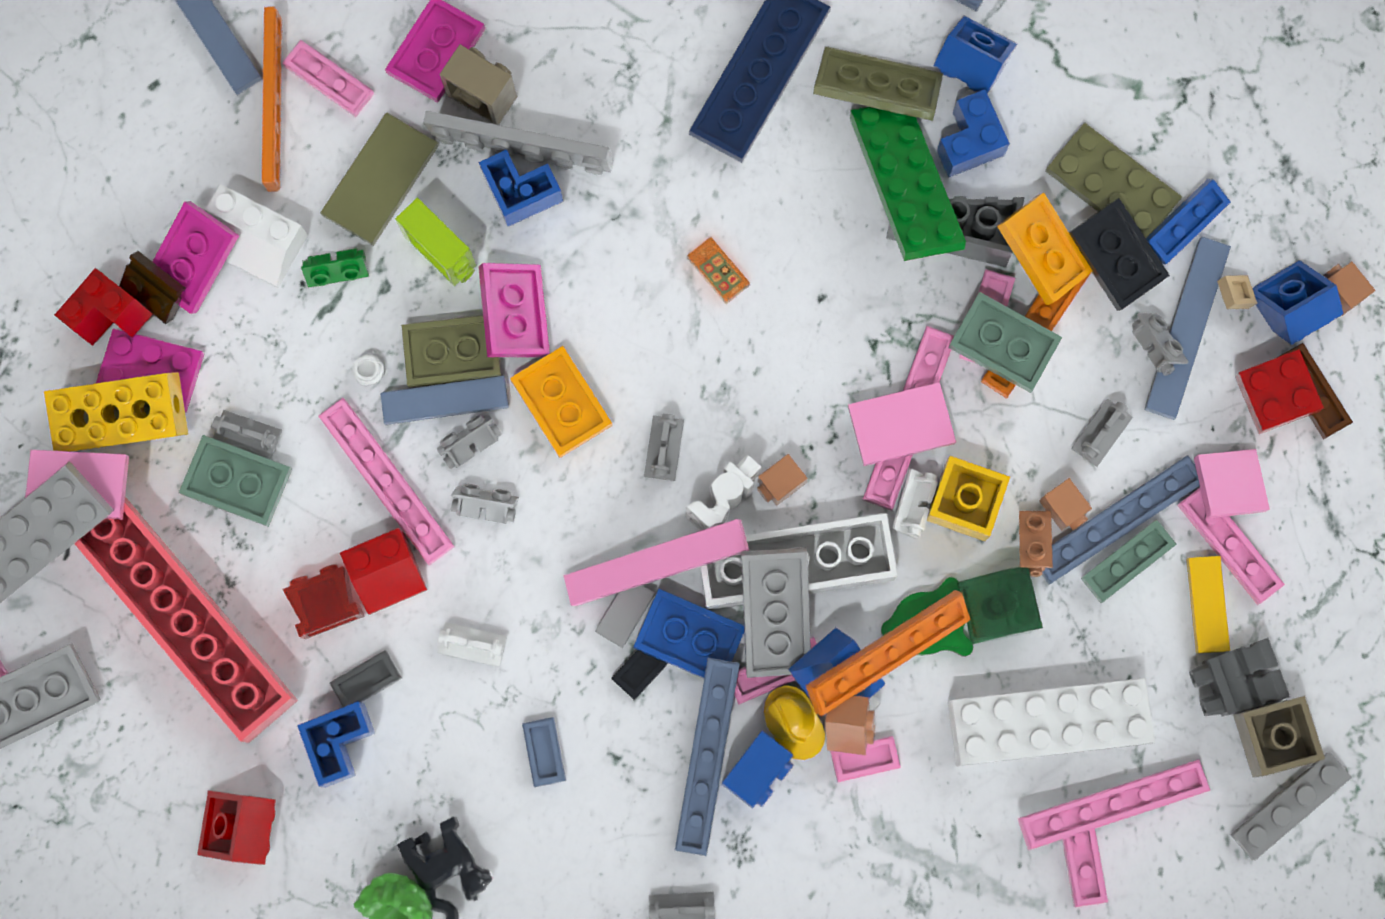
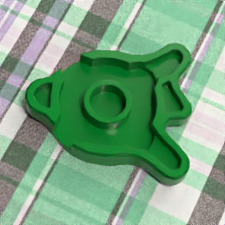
M949 577L934 591L918 592L904 598L896 607L891 618L882 624V636L954 590L960 591L959 581ZM965 624L917 655H933L940 651H951L963 657L970 655L973 651V644L963 633Z

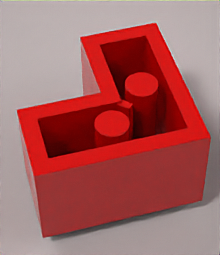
M94 268L54 314V316L92 346L112 323L133 338L153 315L97 268Z

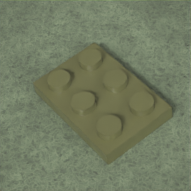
M483 315L401 325L406 379L409 388L502 376L500 357H487Z

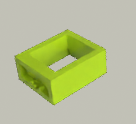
M418 197L395 218L403 236L454 287L459 282H466L474 274V268L477 265L470 248Z

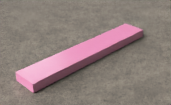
M929 326L926 327L903 391L940 382L951 349L948 347L954 338L953 335ZM913 455L876 463L863 500L892 511Z
M344 397L318 416L429 566L455 547Z
M736 519L564 575V580L571 606H578L750 550L742 521Z
M1195 760L1017 819L1028 850H1032L1211 790L1200 760Z

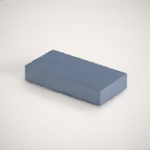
M554 717L522 723L533 786L539 787L566 781Z

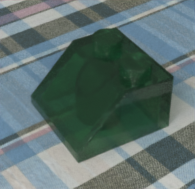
M1016 567L996 571L957 583L959 592L963 594L971 619L967 622V627L972 645L1028 634L1043 628L1029 568Z

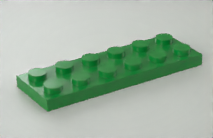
M873 107L851 110L849 117L903 260L908 261L964 250L966 240L917 118Z

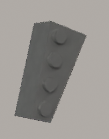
M954 196V199H949L966 240L964 250L948 254L1006 267L1013 251L997 225L1023 206L1025 197H1013V200H999L998 197L967 199L966 196ZM889 223L886 239L896 241Z

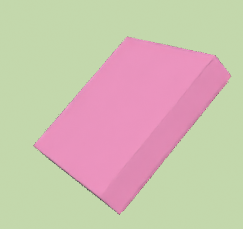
M1256 449L1201 454L1194 457L1207 519L1263 513L1270 510Z

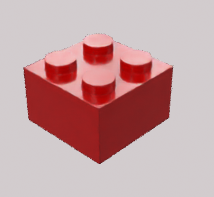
M1300 349L1238 372L1235 376L1259 435L1318 413L1324 408Z

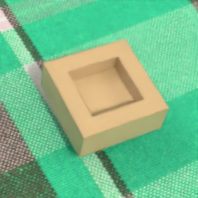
M1248 275L1224 276L1217 281L1226 309H1250L1258 304Z

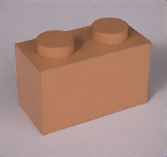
M853 696L826 714L825 727L828 751L866 756L867 744L873 745L876 727L874 725L875 711L870 710L868 697Z

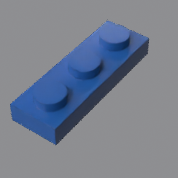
M1207 179L1146 240L1161 263L1168 264L1231 202L1214 179Z

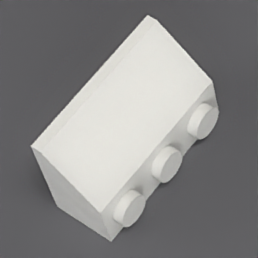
M220 184L205 211L239 235L226 262L279 288L308 234L302 225Z

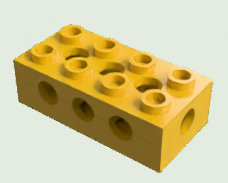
M179 372L44 391L53 451L71 452L188 435ZM146 402L150 406L149 415H147L144 410V405ZM115 407H117L119 410L118 419H116L114 415ZM85 411L89 417L88 423L84 420Z

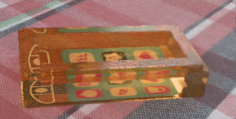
M712 237L708 238L687 255V259L725 304H728L750 286L747 278Z

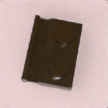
M136 251L129 257L131 261L126 265L119 287L135 298L160 321L167 324L174 319L182 299L180 297L181 293L186 288L141 252Z

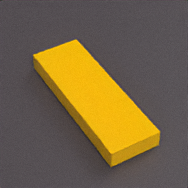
M1221 557L1187 558L1196 654L1229 652L1230 643Z

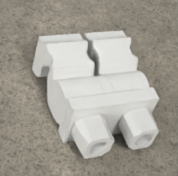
M746 455L736 466L730 461L724 468L723 474L719 475L711 484L710 498L713 508H707L701 501L693 502L686 506L685 517L700 531L725 523L728 519L729 511L739 505L741 498L743 497L746 500L752 494L753 481L759 476L760 473L758 471L761 469V466L749 455Z

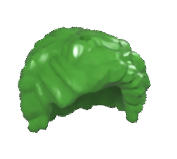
M385 873L373 878L371 883L362 889L359 897H357V901L353 904L354 908L361 912L363 917H368V919H432L433 917L431 903L426 896L425 890L419 887L413 879L395 873Z

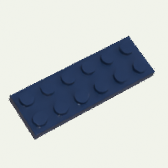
M765 0L689 129V135L743 163L827 18L831 7L819 0Z

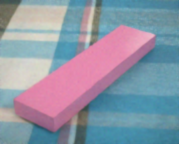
M1200 488L1177 505L1214 552L1221 557L1222 562L1257 605L1261 604L1285 585L1230 516L1207 519Z

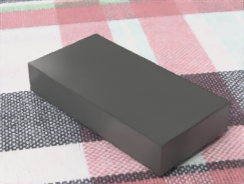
M385 650L330 682V685L341 705L345 707L358 701H365L401 680L402 677Z

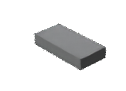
M643 585L619 592L595 632L623 648L655 596V593Z

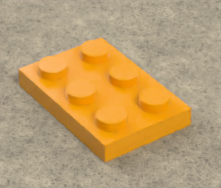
M1045 193L1035 196L997 225L1046 305L1057 301L1093 272Z
M561 346L510 378L559 458L613 426L564 346Z

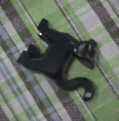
M451 817L440 823L444 847L435 852L430 850L431 837L427 832L415 838V841L410 837L397 844L404 863L413 872L419 887L425 890L426 896L431 903V910L444 913L446 919H459L457 908L450 901L436 897L435 890L439 886L458 875L460 876L461 888L465 898L468 901L478 900L477 895L486 890L487 885L493 880L490 870L482 869L475 863L471 849L458 836L456 832L459 827L457 817Z

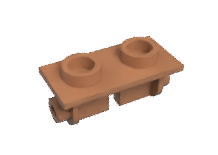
M1019 511L1020 568H1026L1032 577H1040L1045 568H1053L1051 511Z

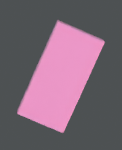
M893 736L874 740L873 745L867 744L866 756L830 751L837 783L901 768Z

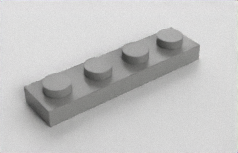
M1331 752L1324 755L1325 760L1315 762L1231 834L1251 860L1255 861L1352 778Z

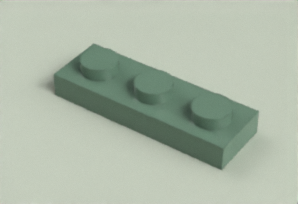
M1156 519L1084 575L1081 580L1097 600L1103 603L1177 544Z

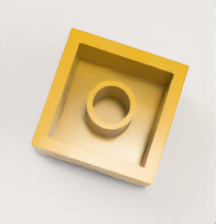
M949 456L945 462L926 521L985 542L991 536L1010 476Z

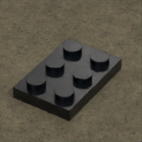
M1120 198L1112 201L1069 231V234L1091 267L1094 277L1117 311L1123 310L1170 276Z

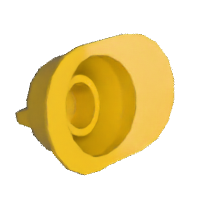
M786 685L776 688L769 694L764 705V716L768 730L777 743L793 754V759L806 760L813 758L820 753L825 744V731L810 699L805 692L797 687Z

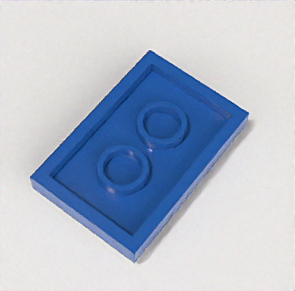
M658 589L633 648L704 679L708 658L732 662L744 634V625L662 589Z

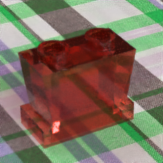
M337 564L324 567L319 570L320 575L308 579V576L295 578L289 582V587L282 589L301 622L295 625L300 638L306 640L365 617L361 605L353 601L350 579L345 567L341 566L338 568Z

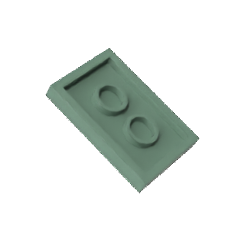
M979 292L948 348L1031 393L1063 337Z
M202 435L179 493L269 527L292 468Z

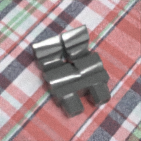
M1269 638L1252 643L1250 647H1241L1202 661L1203 665L1189 671L1195 688L1210 683L1213 691V696L1199 700L1204 716L1219 714L1227 716L1265 705L1267 701L1273 702L1290 697L1280 669L1262 674L1260 678L1247 679L1246 677L1254 674L1255 671H1263L1279 666Z

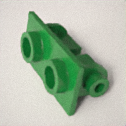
M356 247L336 252L337 260L333 261L331 260L330 253L308 256L307 260H302L303 266H301V270L308 288L369 277L365 265L366 256L364 249L358 250Z

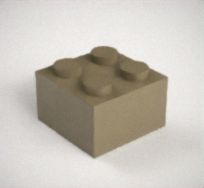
M459 45L439 74L445 92L451 99L489 122L499 125L517 99L511 71L500 63L496 62L494 65L485 60V55L476 48L470 47L467 49Z
M1305 696L1233 715L1253 778L1264 777L1325 760Z

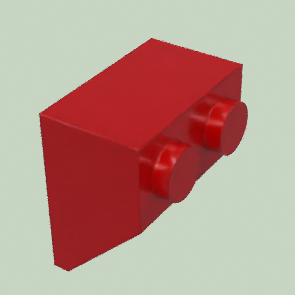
M400 528L340 552L349 578L368 615L428 590L405 533Z
M208 790L197 855L230 862L265 865L266 857L270 850L269 839L272 822L275 818L276 799Z

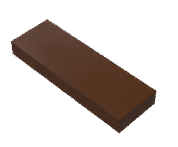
M1301 343L1282 355L1300 349L1324 407L1320 412L1309 417L1324 440L1352 424L1353 421L1304 343Z

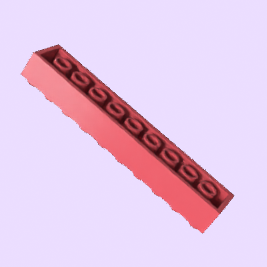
M126 497L123 519H104L74 543L240 742L250 743L298 701Z

